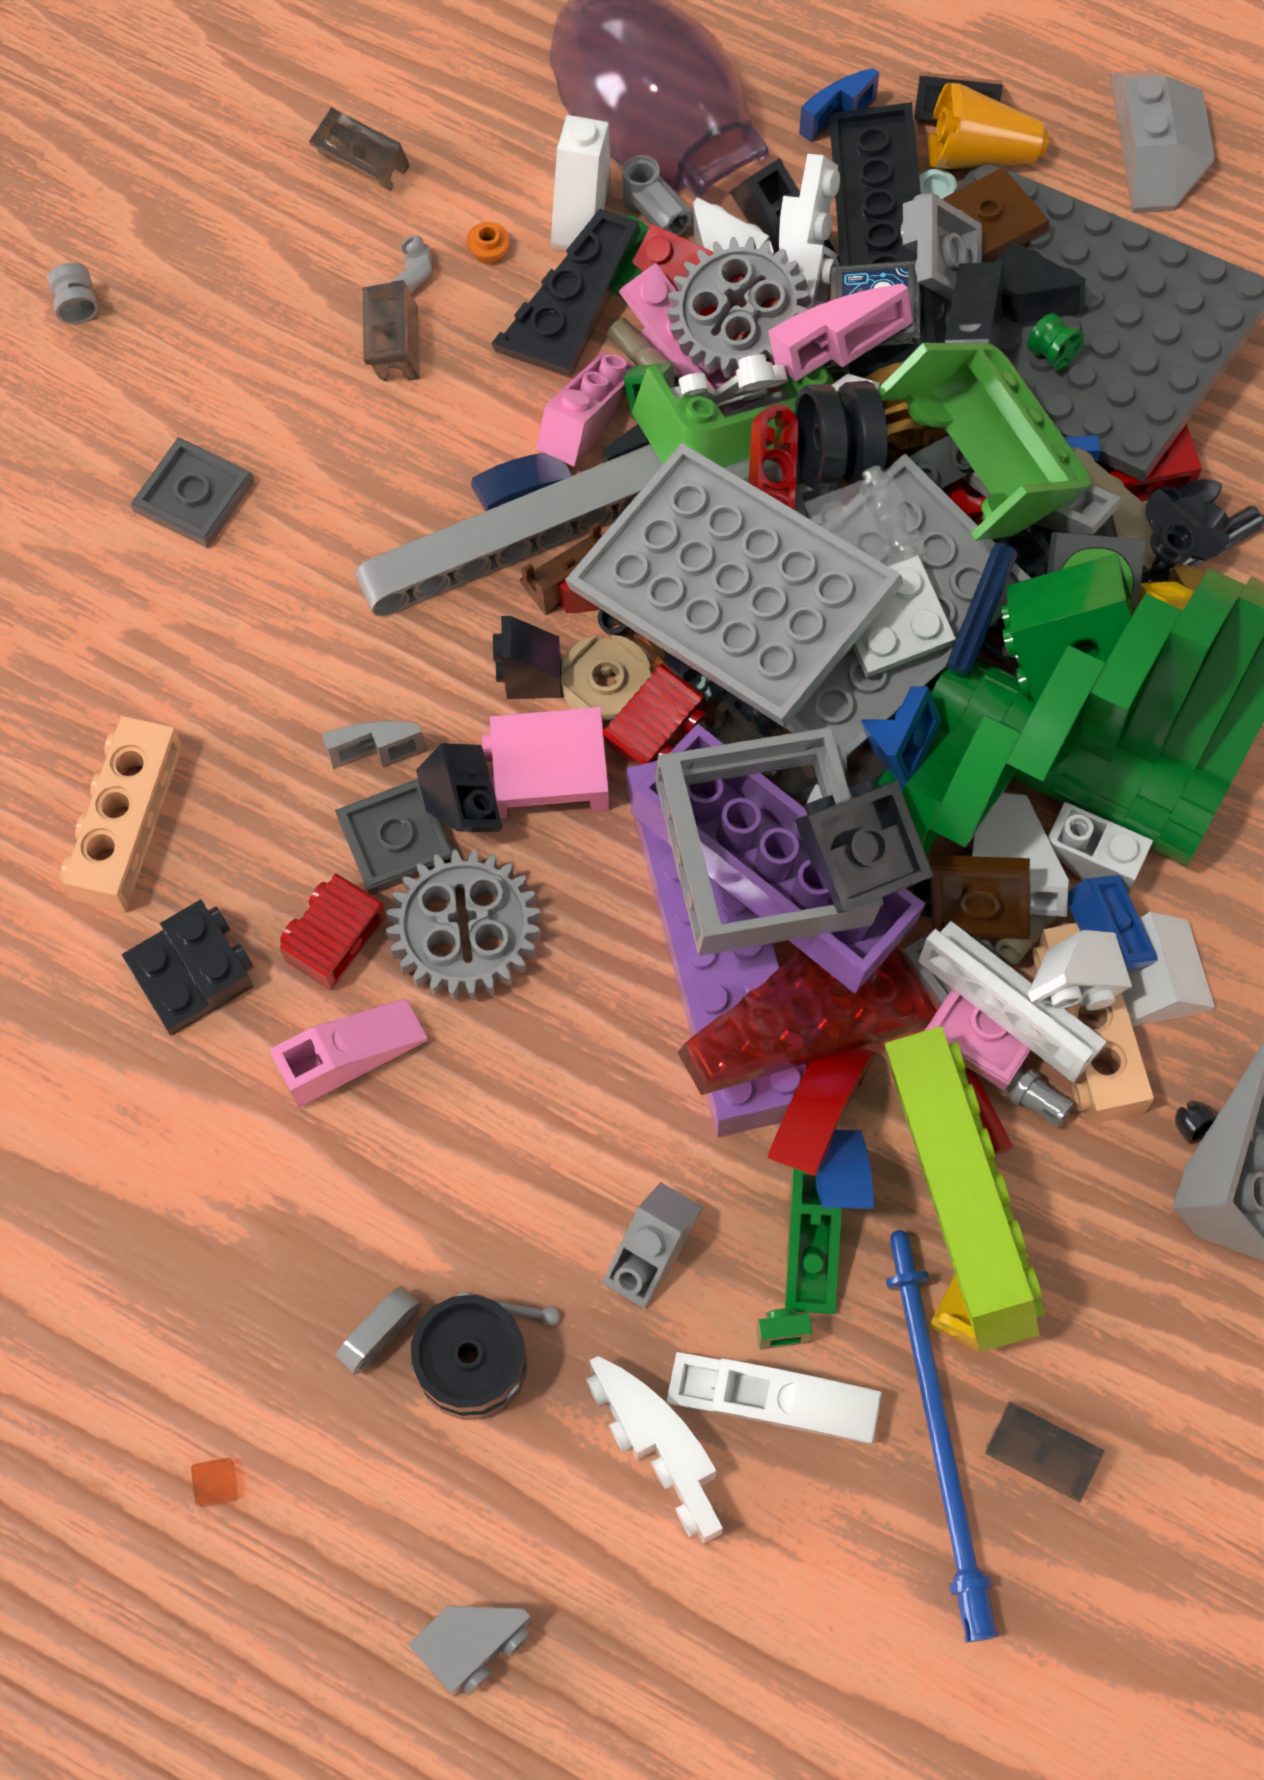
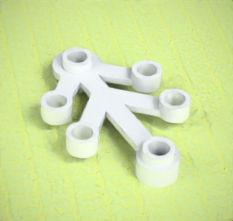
M757 354L740 359L736 376L717 389L708 386L705 373H693L679 378L680 386L670 389L676 399L689 395L707 397L720 410L766 397L768 395L767 388L783 385L788 382L783 364L772 365L771 362L766 361L765 355Z

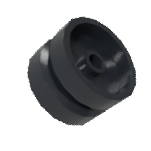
M869 381L845 382L839 387L838 391L829 384L806 385L800 389L795 402L794 414L798 420L797 463L805 484L811 489L830 488L840 484L842 478L850 485L871 484L883 473L887 456L885 410L875 385Z
M478 1295L453 1296L433 1306L417 1325L411 1342V1365L427 1399L442 1413L461 1420L486 1419L506 1409L520 1393L527 1374L526 1348L523 1336L514 1317L496 1301ZM468 1351H477L478 1356L475 1361L464 1363L460 1360V1357L467 1358Z

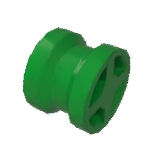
M1050 313L1044 316L1033 328L1027 342V348L1036 356H1045L1049 366L1055 370H1061L1067 367L1078 355L1084 342V334L1076 327H1066L1062 317L1056 313Z

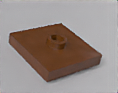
M1004 167L942 198L945 202L962 210L966 215L982 224V263L998 258L1012 241L1023 245L1049 231V219Z
M931 855L930 868L933 876L930 877L933 931L937 929L941 932L952 921L971 937L1030 939V858Z

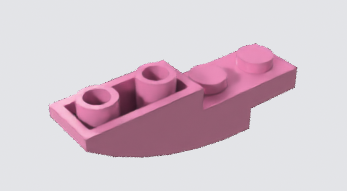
M656 263L623 286L619 293L643 324L644 329L641 331V334L650 342L652 348L657 349L683 376L693 373H705L708 386L714 389L719 388L736 376V370L739 367H733L730 376L724 378L721 365H718L709 374L706 371L704 360L697 365H693L689 356L690 351L682 354L677 343L679 339H674L670 326L674 323L670 322L667 315V310L674 307L670 303L668 293L674 292L676 289ZM757 400L720 409L722 414H725Z

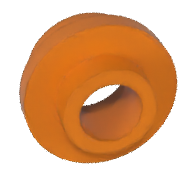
M482 222L475 225L469 231L467 247L469 252L478 261L486 264L495 263L501 260L509 248V235L506 229L498 223Z

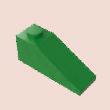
M792 1167L789 1197L785 1308H795L796 1312L835 1314L842 1208H822L816 1189V1176Z

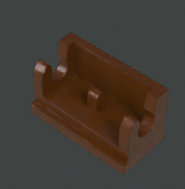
M595 523L588 528L589 537L535 570L532 564H528L521 569L522 578H520V583L545 615L561 606L559 584L565 581L602 537L599 523Z

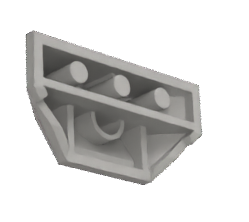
M1153 70L1114 72L1111 74L1110 79L1132 213L1174 211L1182 202L1183 197L1210 168L1215 159L1203 90Z

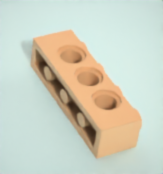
M121 716L116 731L112 730L108 734L105 743L106 760L102 771H97L93 776L90 786V796L92 799L87 814L82 813L77 821L75 830L77 842L72 856L67 855L61 867L60 879L72 901L126 913L182 750L181 742L174 727ZM132 767H143L136 775L124 776L126 771ZM121 807L128 808V811L123 816L110 818L114 810ZM105 849H114L113 854L109 858L95 860L99 852Z
M1077 923L1043 929L1037 947L1033 948V960L1037 972L1048 949L1080 932ZM1122 993L1114 996L1115 1003L1103 1009L1087 1010L1086 1005H1073L1064 1008L1077 1019L1079 1015L1088 1014L1098 1020L1101 1028L1091 1030L1107 1042L1094 1060H1105L1114 1070L1112 1075H1102L1090 1063L1077 1078L1076 1082L1072 1083V1094L1078 1111H1085L1088 1125L1143 1114L1154 1100Z

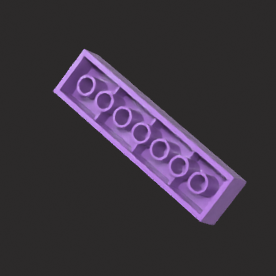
M657 761L626 768L627 793L631 808L635 788L656 767ZM634 816L717 1137L781 1123L807 1067L773 945L770 943L698 956L671 845ZM709 877L721 924L760 918Z

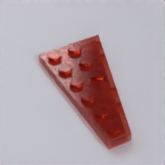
M898 946L856 993H853L801 951L774 972L761 986L746 994L733 1008L725 1014L719 1015L686 1041L679 1050L678 1055L700 1094L705 1095L925 1028L937 1013V1009Z

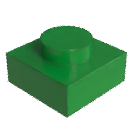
M781 1308L767 1312L766 1319H758L757 1336L759 1350L810 1343L812 1328L809 1313L797 1314L795 1308Z

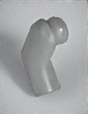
M418 235L409 236L403 241L402 251L406 254V269L391 281L393 290L403 299L426 281L433 270L431 250Z

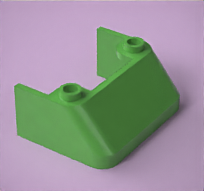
M985 342L922 343L877 389L881 400L904 399L908 404L910 416L922 426L944 427L991 494L982 502L983 522L970 533L975 541L1012 537L1075 499L1091 484L1086 468L1012 363L1002 351L992 344Z
M824 364L798 381L793 380L787 375L788 382L780 385L783 391L792 392L794 398L773 404L784 405L794 412L795 402L800 389L806 385H832L833 379ZM656 365L647 367L631 413L662 464L683 443L725 468L750 458L753 419L757 414L773 404L724 418L718 406L707 397L689 395L676 399ZM775 419L768 422V426L775 429V437L782 433V429L775 426ZM773 444L768 446L766 449H773Z

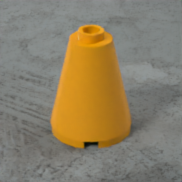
M960 83L945 84L939 94L932 117L933 119H938L936 133L929 132L928 160L931 167L958 169L979 167L985 164L998 166L1034 164L1038 156L1043 157L1045 155L1049 142V133L1044 131L1042 121Z

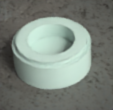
M930 169L919 175L921 194L932 193L942 199L952 194L957 188L956 179L945 170Z

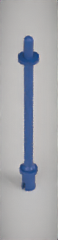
M896 1230L890 1236V1245L897 1276L887 1279L886 1285L889 1290L900 1291L957 1568V1573L953 1577L954 1582L950 1583L949 1587L951 1595H957L965 1643L999 1637L988 1589L993 1586L991 1577L985 1576L984 1572L977 1566L920 1291L921 1286L930 1282V1276L928 1272H916L910 1238L905 1231Z

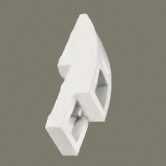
M807 154L800 196H783L779 231V250L785 249L788 256L787 263L796 260L800 269L799 275H805L808 288L804 291L809 292L811 304L805 307L808 310L829 302L831 287L837 282V271L839 270L838 254L825 247L823 243L824 240L828 239L831 232L832 220L829 212L832 197L837 194L839 189L840 174L837 170V164L826 156Z
M676 1352L666 1403L678 1407L769 1423L777 1427L873 1444L882 1392L761 1365Z
M599 1356L589 1360L592 1376L585 1379L597 1405L600 1407L607 1403L616 1421L609 1424V1427L622 1453L631 1449L638 1461L656 1452L658 1458L651 1461V1464L663 1488L666 1490L673 1486L682 1502V1505L675 1508L688 1536L691 1537L698 1533L703 1545L721 1536L723 1527L701 1487L716 1478V1469L702 1445L684 1421L647 1385L621 1367Z

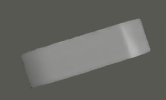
M398 1287L344 1341L336 1353V1358L353 1375L361 1373L410 1323L419 1311L421 1303L404 1287Z

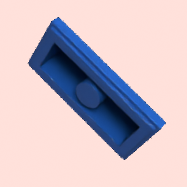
M1119 875L1085 878L1068 892L1067 903L1079 930L1115 933L1127 972L1153 964L1158 960Z

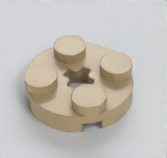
M611 635V639L602 638L596 640V636L585 638L574 645L563 660L561 690L567 705L571 709L601 707L602 727H608L610 722L626 706L628 700L633 697L634 693L651 676L647 655L636 643L622 636ZM613 672L616 674L614 685L610 687L598 685V678L596 677L598 673L608 675Z

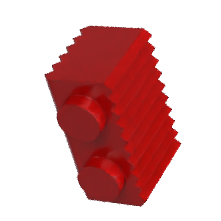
M661 663L652 672L651 676L646 679L645 683L640 686L639 690L634 693L633 697L628 700L626 706L610 722L609 726L604 729L602 734L605 742L633 766L655 762L658 760V755L669 754L685 733L688 734L697 724L703 725L707 718V713L704 712L707 708L705 696Z
M337 873L332 876L331 881L327 883L323 881L314 889L308 903L310 907L304 913L303 918L299 920L295 918L290 921L280 938V950L285 961L305 975H308L312 980H316L320 985H324L328 990H332L387 916L382 901Z

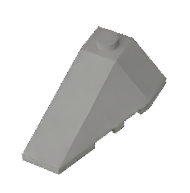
M1264 1044L1256 1053L1185 1166L1179 1189L1175 1193L1173 1205L1174 1211L1197 1237L1264 1262Z

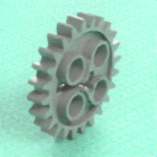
M751 236L748 238L745 247H739L736 238L731 237L729 249L723 250L721 245L715 241L713 242L714 254L708 256L704 251L698 250L700 263L696 266L690 262H685L684 267L688 277L675 276L674 282L679 291L668 293L670 303L674 306L667 310L670 322L674 323L670 326L674 339H679L677 343L682 354L690 351L689 356L693 365H697L704 360L706 371L709 374L718 365H721L724 378L730 376L733 367H739L738 361L748 356L763 354L766 360L769 358L775 363L768 330L793 316L807 311L808 309L805 307L811 304L809 292L804 291L808 288L805 275H799L798 262L794 260L787 263L788 256L785 249H781L773 255L772 244L768 240L760 249H757L754 238ZM734 275H746L740 282H728ZM768 299L779 300L773 307H761V304ZM710 306L717 307L716 311L711 315H699L704 308ZM738 332H750L749 336L744 340H731Z
M453 850L451 863L446 864L436 854L434 855L435 868L432 870L427 869L420 863L417 864L419 879L416 881L404 876L402 880L407 893L393 892L394 904L399 908L387 910L389 922L395 925L387 928L386 933L388 940L396 942L390 947L393 958H403L399 963L401 972L407 974L416 970L413 980L417 987L430 980V990L433 996H436L444 986L448 987L452 1001L456 1000L460 989H467L468 996L471 1001H474L477 995V987L482 986L490 996L495 995L493 982L498 979L510 987L512 981L509 971L513 969L524 974L526 966L521 956L535 957V946L529 941L541 939L540 928L533 925L541 921L540 909L530 908L537 901L534 891L524 892L527 888L526 877L523 875L511 880L514 874L513 864L508 863L498 870L496 855L491 854L484 864L480 863L477 850H472L468 861H461L458 851ZM458 887L465 889V903L469 919L468 928L473 957L470 963H465L463 960V946L459 930L460 921L456 900V889ZM484 893L492 894L496 897V900L487 906H479L473 902L476 897ZM438 899L449 902L448 907L440 912H431L426 909L428 904ZM488 937H496L502 941L498 948L491 951L479 947L480 942ZM441 943H449L455 947L453 952L444 957H438L431 953L433 948Z

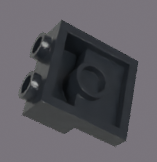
M877 777L849 787L852 797L836 803L832 794L804 805L807 815L794 819L812 867L819 866L837 913L847 912L933 876L898 781L883 785L879 784Z
M201 899L160 922L162 931L121 954L170 1036L254 987L247 973L254 966L240 943L231 948L223 935L231 930L217 906L208 910Z

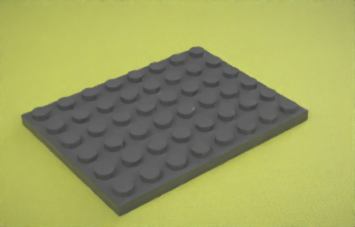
M991 164L973 167L954 192L1002 167ZM1005 169L1049 219L1048 232L1021 246L1039 252L1044 258L1064 268L1073 269L1080 276L1086 278L1085 308L1080 314L1062 316L1066 327H1076L1084 334V342L1078 355L1067 367L1055 370L1049 366L1045 356H1036L1028 350L1027 342L1029 336L1040 320L1017 324L1001 316L1000 351L1012 363L1063 437L1098 435L1101 450L1098 461L1144 482L1264 318V277ZM931 290L936 343H945L952 302Z

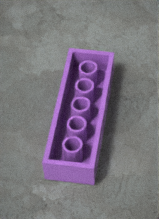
M697 724L670 753L724 744ZM655 767L635 788L631 814L670 844L654 779ZM761 773L686 785L709 877L759 917L834 905L820 867H812L794 820L807 815L804 807ZM903 888L882 897L884 905L880 907L871 926L789 941L853 993H856L914 928L925 903L909 890Z

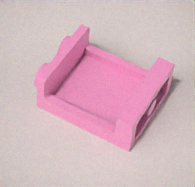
M601 707L489 716L491 733L482 734V746L486 762L493 761L494 775L490 776L500 818H508L507 808L581 801H590L591 812L609 810Z

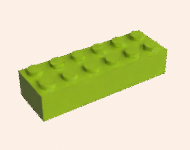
M942 1026L886 1042L885 1047L897 1093L980 1353L1040 1336L1037 1318L1045 1315L1041 1301V1289L1034 1268H1029L1024 1238L1018 1221L1013 1219L1007 1187L1002 1174H998L994 1161V1149L987 1129H983L979 1116L978 1101L972 1084H968L964 1071L966 1068L958 1042L948 1043Z

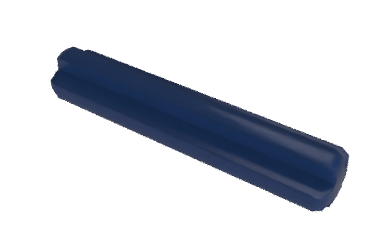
M996 543L990 552L946 664L948 670L954 673L968 676L974 667L1017 557V551L1013 547Z

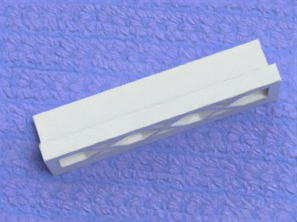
M952 921L941 932L934 929L926 938L918 961L920 964L1074 1083L1105 1046L1106 1040L1066 1009H1056L1051 1003L1031 1002L1028 992L1032 983Z

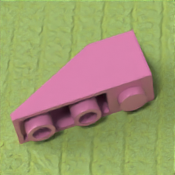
M602 352L545 405L536 450L575 467L594 448L627 395L623 376L634 365L615 354Z
M402 999L311 1027L274 1046L269 1051L298 1108L429 1040L407 999Z

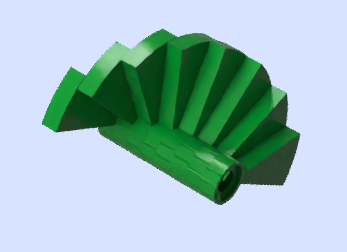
M1209 568L1183 611L1145 593L1107 662H1102L1068 645L1036 706L1032 695L1023 696L1017 676L979 658L976 659L974 667L968 676L954 673L946 667L931 692L942 722L920 768L905 784L904 788L901 789L925 855L938 834L966 847L1013 779L1061 804L1067 802L1153 840L1150 849L1187 867L1264 723V582L1251 577L1245 585ZM887 769L879 779L880 785L895 781Z

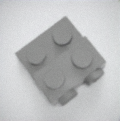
M919 194L912 201L903 203L901 235L903 245L917 253L915 263L917 282L952 302L959 263H982V224L966 215L962 210L940 199L936 194Z

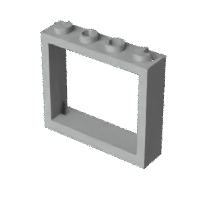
M831 727L658 755L654 779L698 956L873 925L880 907L884 905L882 897L844 913H837L834 905L721 924L686 786L813 764L822 798L833 794L836 803L848 799L852 796L844 775L847 771L846 754L841 752L839 745L836 746Z

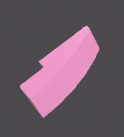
M902 283L846 295L804 311L768 330L775 365L783 364L786 374L795 381H798L831 359L841 367H844L913 323L908 287Z

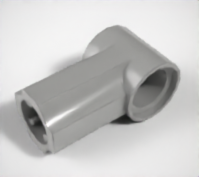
M637 155L629 158L624 163L622 178L623 197L626 207L633 212L641 213L650 224L657 225L678 236L682 235L687 226L693 221V212L660 176V168L657 161L649 156Z

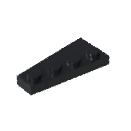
M599 209L567 248V256L555 270L550 269L542 279V287L530 302H524L514 314L515 320L505 333L500 331L491 344L494 350L572 377L640 233L639 222Z

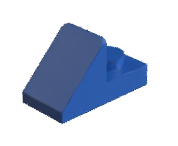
M911 686L903 704L896 711L895 720L863 719L861 724L875 755L892 778L898 781L900 788L903 789L905 784L920 768L942 719L929 687Z

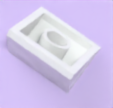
M1149 912L1139 917L1158 960L1153 964L1128 972L1132 987L1122 992L1132 1027L1213 1011L1215 1009L1189 921L1155 912Z

